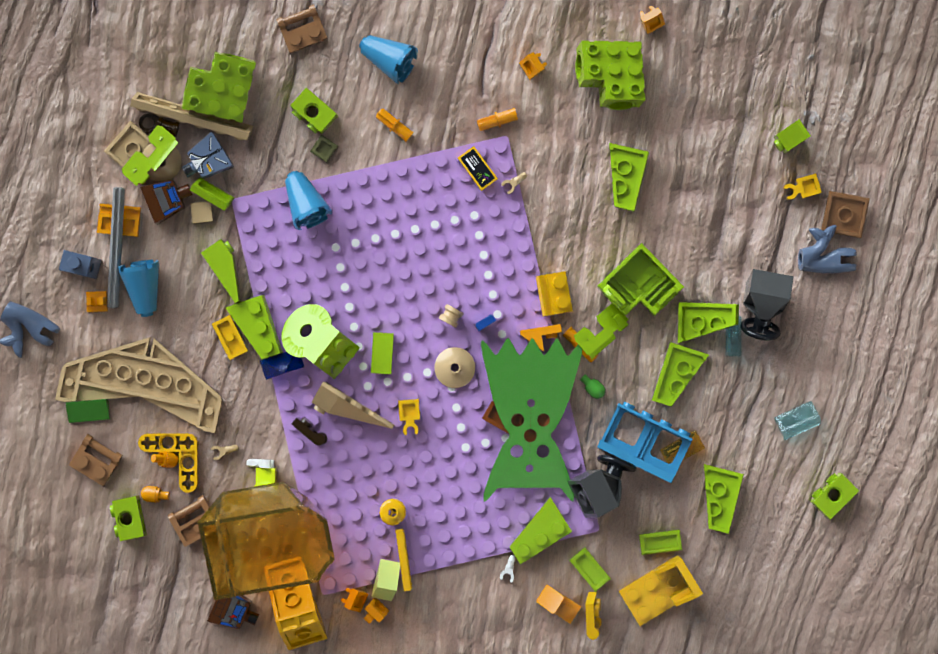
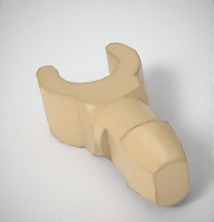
M524 172L511 180L503 181L502 186L507 183L512 186L507 194L513 193L515 187L527 177V174Z
M238 445L213 446L211 450L218 449L220 451V455L213 459L219 460L223 455L237 451L239 449Z

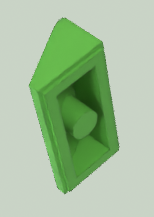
M108 399L66 403L69 423L110 419Z

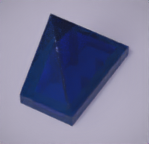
M288 352L260 360L266 380L305 367L302 358L293 357Z

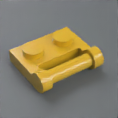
M588 592L585 603L586 630L588 638L594 640L598 638V628L602 624V619L599 617L601 599L597 598V592Z

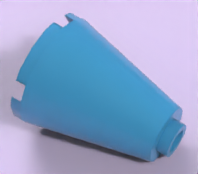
M372 35L364 37L359 45L361 54L397 84H399V81L401 83L404 82L414 67L411 62L413 58L417 59L418 49L413 45Z
M293 171L287 175L285 185L295 229L302 230L300 226L305 225L307 229L312 228L327 220V214L331 215L332 210L305 174Z
M159 261L131 262L130 267L127 268L125 264L118 267L119 273L136 314H141V317L152 316L153 312L157 310Z

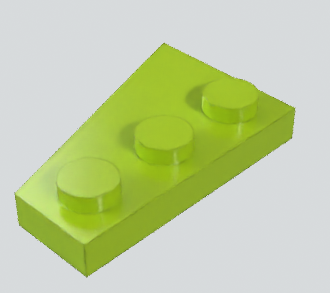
M265 295L225 307L261 359L283 353Z
M670 342L651 401L672 407L709 354Z
M551 497L548 498L546 503L509 546L520 564L572 532Z

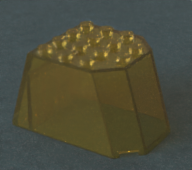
M285 482L222 492L198 521L214 600L317 583L328 566L335 560L327 519L308 497Z

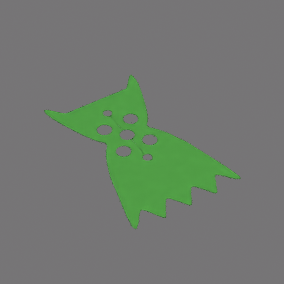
M507 338L499 353L495 355L482 340V355L492 398L505 429L509 432V438L502 446L488 478L484 492V502L498 488H561L567 497L574 501V494L567 482L570 480L568 471L558 446L551 438V433L559 424L569 402L583 349L577 345L571 354L567 355L560 341L555 339L548 352L543 355L532 338L523 353L519 355L510 339ZM529 399H533L535 401V405L533 407H529L527 405V401ZM521 414L524 417V423L518 427L514 426L511 422L513 415ZM547 414L550 417V422L547 426L543 427L538 424L537 419L539 415ZM530 423L531 429L537 435L533 442H527L524 438V433L530 429ZM514 445H520L523 448V454L518 458L513 457L510 452ZM540 445H546L549 448L548 456L544 458L537 455V448ZM531 464L533 466L532 472L526 471L527 465Z

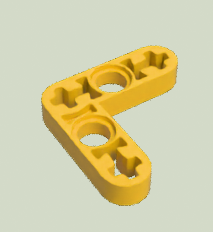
M149 433L139 438V448L144 452H179V487L187 493L197 489L198 439L194 434ZM156 436H160L158 442L160 449H156L157 445H150L149 449H147L146 445H143V441L147 437H149L150 441H157ZM177 436H180L179 441H185L187 437H190L194 444L190 445V449L187 448V445H179L180 449H177ZM166 437H171L174 440V445L170 449L163 446V440ZM186 457H191L194 460V466L191 469H187L183 465V460ZM183 471L195 472V475H190V481H194V485L190 486V489L183 485V482L187 481V475L183 476Z

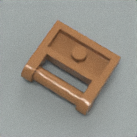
M314 4L308 6L309 9L284 19L282 17L276 19L290 54L328 39ZM311 16L314 19L313 22L288 31L286 28L290 24Z
M87 434L69 466L98 484L105 486L123 455L119 452H113L95 441L93 436ZM88 446L111 459L110 465L87 452Z
M204 495L198 497L196 502L180 511L167 515L184 547L221 527ZM201 507L205 511V513L182 526L178 521Z

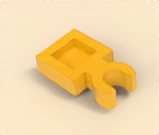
M816 173L796 179L797 185L787 184L783 187V189L790 188L793 191L791 196L786 197L787 200L794 199L797 194H800L801 199L822 193Z
M419 399L398 400L400 421H406L403 427L404 435H407V428L410 426L415 429V434H418L419 429L414 420H420Z

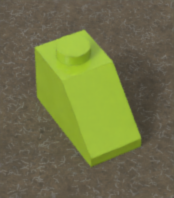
M798 119L774 136V144L780 152L783 151L785 154L811 135L800 119Z

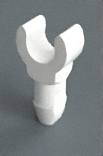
M248 459L246 465L252 468H274V460Z
M510 555L505 570L500 574V580L503 579L504 574L508 573L511 575L510 582H513L515 555Z

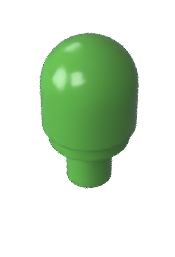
M585 374L580 379L586 385L584 388L586 392L593 398L600 399L605 395L606 389L604 385L595 378L591 380Z

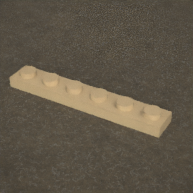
M136 92L131 99L130 106L135 107L138 111H149L155 113L158 117H169L179 123L193 124L199 129L207 128L214 130L217 134L231 135L237 140H248L252 134V125L232 119L215 117V115L197 113L193 110H184L181 107L182 105L139 92Z

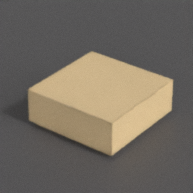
M208 201L190 203L193 224L214 222L212 203Z

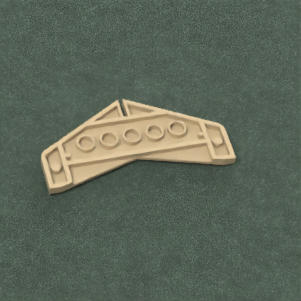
M151 337L68 362L62 367L55 400L72 402L142 397L203 431L216 433L222 406L221 395L155 338L153 339L150 357L147 356Z

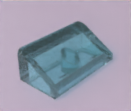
M739 316L738 325L726 328V356H741V316Z
M812 401L774 417L784 440L821 424L820 416Z

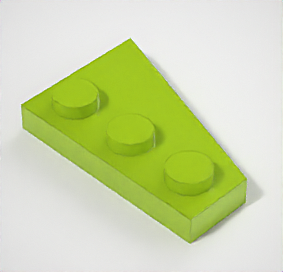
M609 143L614 207L635 212L649 152Z
M679 302L678 343L738 325L739 304Z
M704 464L709 529L729 534L744 474Z

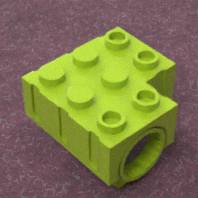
M581 41L576 48L575 72L579 87L599 88L600 107H607L611 110H625L632 107H640L645 101L641 42Z
M215 52L211 71L190 67L181 106L182 109L193 110L206 115L211 114L215 115V117L232 119L242 123L256 62L231 54Z
M642 243L596 286L624 316L639 302L649 310L652 316H655L684 288Z

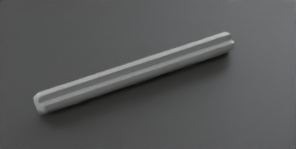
M122 187L113 188L107 295L108 308H117L119 306L120 273L118 267L121 265L125 189Z

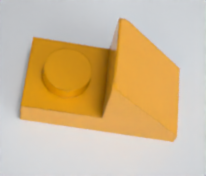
M561 324L521 330L520 335L529 342L533 338L539 349L544 352L542 336L545 335L546 339L558 337V333L562 332Z
M546 584L536 600L537 603L552 614H556L570 624L581 608L579 604Z

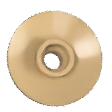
M151 143L144 149L142 154L149 158L156 147ZM176 147L165 159L166 162L163 166H159L156 171L152 168L149 170L150 179L164 182L171 180L178 174L182 160Z
M452 347L444 350L439 354L435 362V374L438 380L450 388L465 386L472 380L475 373L473 357L462 348ZM458 364V371H452L451 365Z

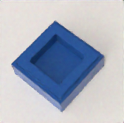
M490 314L477 322L475 326L478 331H481L494 323L496 319L493 314Z

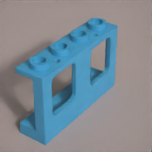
M625 401L623 405L618 403V407L597 447L672 483L693 440L689 437L691 433L681 428L679 431L671 429L672 424L662 419L659 423L653 420L654 415L642 411L640 414L634 411L635 406ZM626 412L645 421V426L634 446L614 437V432L623 414ZM662 430L682 439V444L671 464L651 455L653 445Z

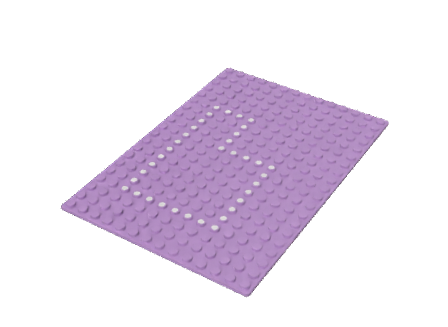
M507 136L312 180L310 182L330 206L332 214L328 213L327 220L308 229L306 225L300 226L302 230L295 229L286 187L235 198L232 201L253 297L265 295L283 352L269 357L268 362L320 589L323 595L345 591L346 588L352 589L374 584L380 559L400 562L395 531L398 528L405 530L411 575L512 552L509 546L533 519L549 497H551L572 530L571 533L560 540L594 533L599 530L597 518H585L575 496L574 501H571L561 488H498L484 502V492L488 478L502 446L509 438V434L482 419L493 398L482 355L481 341L483 340L492 352L497 355L506 339L509 338L517 353L521 355L529 343L520 335L521 330L552 325L550 315L544 317L542 315L536 276H540V271L520 186L517 185L513 193L507 194L512 188L511 184L501 185L503 181L517 177ZM473 146L498 178V180L483 191L479 189L457 159ZM316 304L325 308L331 316L332 326L360 347L355 356L351 358L335 379L307 358L293 357L283 347L281 340L283 326L289 316L302 306ZM446 304L464 313L462 318L458 319L456 328L439 319L440 314H443ZM493 314L496 321L478 331L475 326L476 323ZM307 325L302 329V337L310 335L312 326ZM373 332L394 333L391 374L371 373ZM543 335L544 352L542 353L545 355L554 343L555 338L546 339V336ZM452 347L466 350L475 362V373L472 380L460 388H450L443 385L435 374L437 357L441 352ZM452 364L451 370L454 372L458 371V364ZM324 381L393 423L394 427L391 429L327 412L322 414L314 409L315 404L311 402ZM419 399L420 420H414L419 429L418 434H415V429L410 426L407 428V435H404L403 427L406 421H400L398 400ZM529 399L527 401V405L529 407H533L535 405V401L533 399ZM569 400L559 424L551 433V438L558 446L569 477L572 479L584 473L586 468ZM297 417L301 419L306 417L314 424L312 428L316 432H323L327 435V442L322 445L314 444L291 423ZM514 445L510 451L511 455L515 458L520 457L523 454V448L520 445ZM540 445L537 448V455L542 458L548 456L549 448L546 445ZM531 464L527 465L526 471L532 472L533 466ZM392 498L399 499L406 507L404 520L394 526L384 523L379 513L383 502ZM400 567V572H399V578L402 577L401 567Z

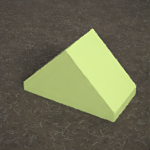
M380 559L371 595L372 598L392 601L397 592L400 562Z

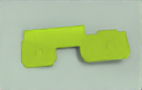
M157 125L148 136L150 143L156 147L149 158L136 151L121 169L123 175L136 186L139 183L144 185L150 177L148 174L149 170L152 168L156 171L178 145V142L175 140L176 138L163 126Z
M612 303L596 316L599 324L604 328L600 333L594 336L589 329L583 327L574 335L577 344L587 355L589 354L591 360L616 339L613 334L616 330L621 332L629 325L626 322L628 318Z

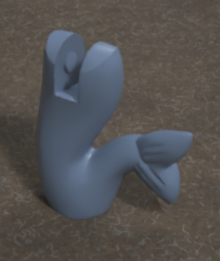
M837 225L829 226L824 231L819 228H810L809 231L817 242L813 246L799 250L798 267L800 271L814 273L855 271L857 264H841V256H857V252L852 248H839L820 256L828 247Z
M12 301L7 304L0 318L11 330V335L0 339V344L12 346L14 353L22 358L23 329L21 323L37 342L45 346H51L54 341L40 333L43 327L57 334L60 331L59 326L48 318Z

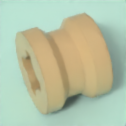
M446 304L443 314H440L439 319L456 328L458 319L462 318L464 313Z

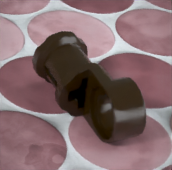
M144 114L139 119V126L145 132L151 133L159 125L170 128L171 130H166L175 138L178 134L179 122H169L163 120V117L153 114ZM147 117L154 120V125L150 129H146L143 126V120Z

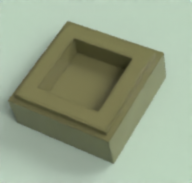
M321 135L310 152L328 163L338 145Z

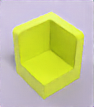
M256 467V484L254 489H276L277 468Z

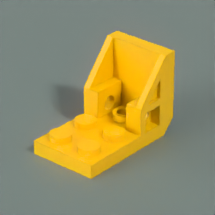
M678 555L619 590L620 595L639 626H642L674 605L677 607L703 594L684 561Z
M300 558L264 569L275 621L287 649L292 650L328 639L317 603L312 594L304 559Z

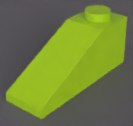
M220 239L201 252V254L237 304L241 300L235 257L232 254L235 250L228 241L224 242Z

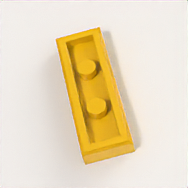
M398 528L395 531L404 591H410L412 589L405 530Z

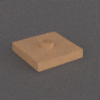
M829 190L821 230L824 231L829 226L837 225L835 234L862 238L870 198Z

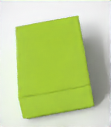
M202 178L196 180L190 188V191L224 211L234 200L233 196Z
M373 332L371 373H392L394 333Z
M679 529L639 534L641 555L682 550Z
M585 547L569 559L595 592L611 579Z

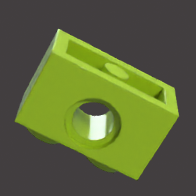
M305 88L290 105L293 109L291 113L300 121L304 118L309 123L307 127L315 134L318 131L323 134L338 117L337 113L308 88ZM310 108H317L318 115L311 118L307 115Z
M833 473L826 480L828 484L823 489L818 488L812 494L813 499L810 501L830 520L859 492L842 473L837 475ZM832 489H836L838 492V497L835 500H830L828 496L829 491Z
M139 495L112 501L110 512L112 518L115 517L117 525L114 526L116 537H119L120 541L146 536L147 532ZM125 513H129L132 516L130 524H126L123 521Z

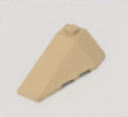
M324 381L311 402L315 404L314 409L322 414L327 412L391 429L394 427L393 423Z

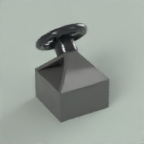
M757 269L752 270L746 282L743 305L755 315V318H747L741 322V330L746 335L764 341L775 340L780 336V328L771 322V319L782 313L789 303L794 276ZM753 324V327H747V325Z
M599 455L597 460L607 465L606 471L601 469L587 470L567 481L585 518H599L619 507L622 494V471L635 472L637 468L634 464L615 457Z

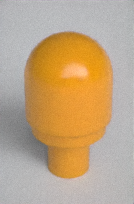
M164 451L151 456L152 462L158 463L159 466L164 468H173L179 461L177 454L174 452Z
M146 486L141 491V497L146 502L157 503L161 499L169 500L170 492L162 491L161 488L156 486Z

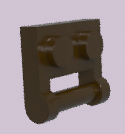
M297 417L291 423L314 444L322 445L327 442V435L323 432H316L312 428L314 424L306 417L302 419Z

